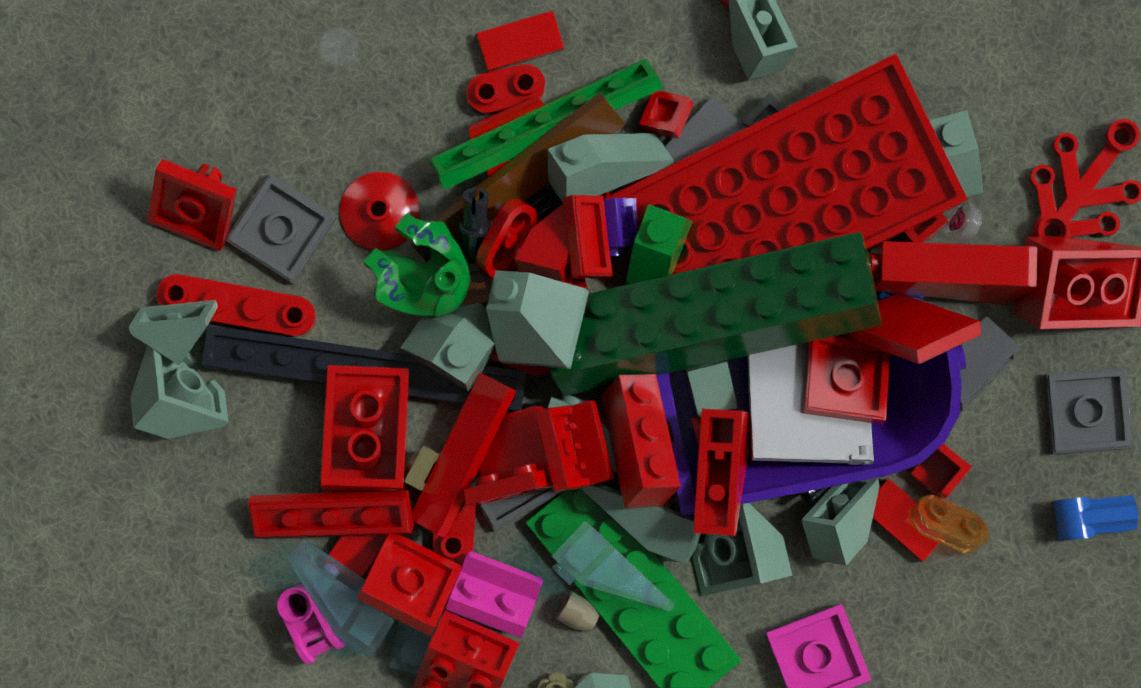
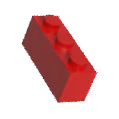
M656 374L618 375L602 394L601 399L624 507H660L681 487L657 376Z

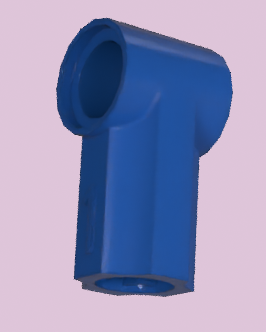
M1133 495L1090 500V497L1053 501L1058 541L1094 537V534L1117 533L1138 529V509Z

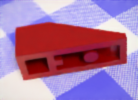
M610 191L598 196H603V199H606L610 196ZM564 204L532 227L524 243H520L517 246L514 254V265L517 266L518 272L532 273L572 284L574 278H572Z
M702 408L693 533L736 536L749 454L750 413Z

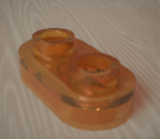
M926 495L911 509V522L919 533L962 553H974L988 540V527L979 515L938 496Z

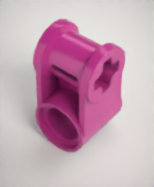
M303 582L285 590L280 595L277 603L279 615L282 617L292 637L294 647L304 663L310 665L316 661L317 656L333 648L340 650L345 647L346 642L342 629L332 616L322 596V592L317 586L312 583ZM295 593L304 596L307 600L308 608L306 613L300 612L295 608L293 603ZM321 636L324 637L323 640L317 643L314 642L315 639Z

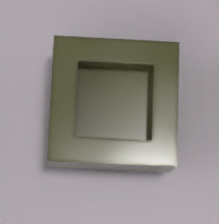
M422 446L420 452L414 453L410 458L405 473L408 475L404 482L422 491L440 454Z

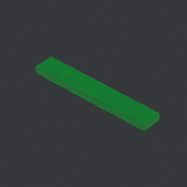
M643 59L429 159V162L443 189L446 190L516 157L599 92L602 93L615 110H618L663 89L659 76L647 59Z

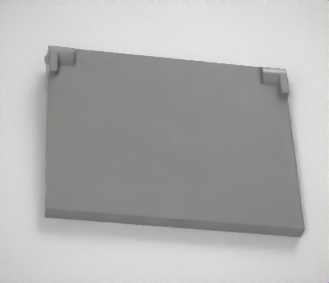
M808 342L747 355L751 455L753 461L848 463V465H870L874 463L871 423L802 413Z

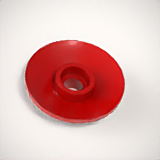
M371 172L357 178L346 189L340 204V219L345 232L356 244L369 250L377 248L380 251H385L403 244L407 239L394 230L395 225L406 213L415 219H419L420 214L418 198L412 187L401 177L388 172ZM378 202L386 205L385 214L379 217L374 216L371 212L372 206Z

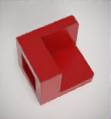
M942 444L922 463L916 465L909 474L941 500L946 499L972 466L948 446Z

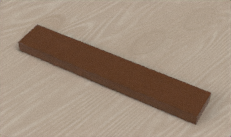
M601 92L476 186V201L479 200L480 188L486 190L489 194L487 218L491 225L498 211L506 202L514 199L525 202L549 183V148L582 135L614 134L626 125ZM463 197L432 220L443 222L447 226L461 250L463 234L459 230V221L463 218ZM411 243L412 247L428 263L431 257L429 247L423 245L416 246Z

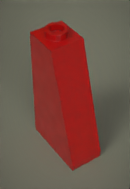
M883 241L869 253L876 291L1008 305L1036 288L1037 247Z

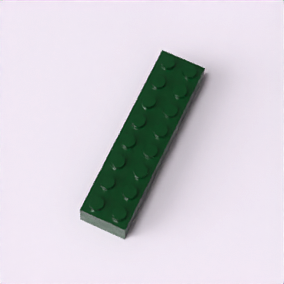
M860 231L589 293L571 369L551 368L552 377L563 395L567 396L608 387L618 375L656 374L657 376L882 326L869 253L862 233Z

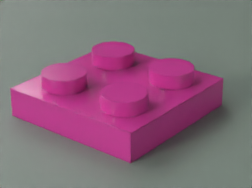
M842 604L765 632L786 688H853L872 680Z

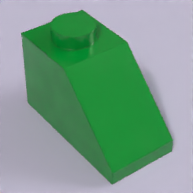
M648 205L634 242L626 282L633 284L672 275L693 221Z

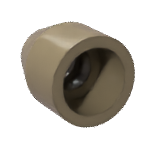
M569 591L559 606L555 619L572 629L590 632L598 621L600 614L587 599L573 591Z

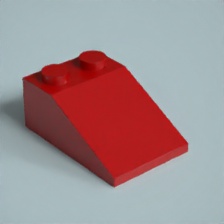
M1026 237L1025 246L1037 247L1036 288L1016 299L1014 315L1039 329L1141 326V246L1068 237Z
M328 365L321 472L323 493L405 491L409 368Z

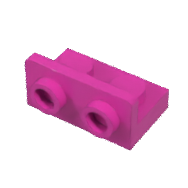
M469 551L450 595L446 610L522 638L542 587L543 579Z

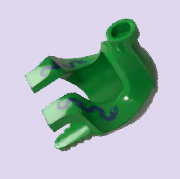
M406 213L395 225L394 230L416 246H428L431 253L428 263H419L393 250L381 252L375 248L363 261L364 266L373 272L377 280L374 296L382 304L400 312L420 316L443 317L457 310L467 297L470 274L465 257L443 222H426L415 219ZM400 279L405 284L406 288L403 287L402 283L400 282Z

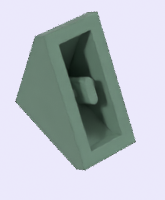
M216 300L141 307L129 326L130 334L180 365L208 326L218 307Z

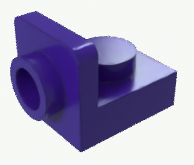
M636 198L604 199L610 257L625 256V248H632L634 246L639 231Z

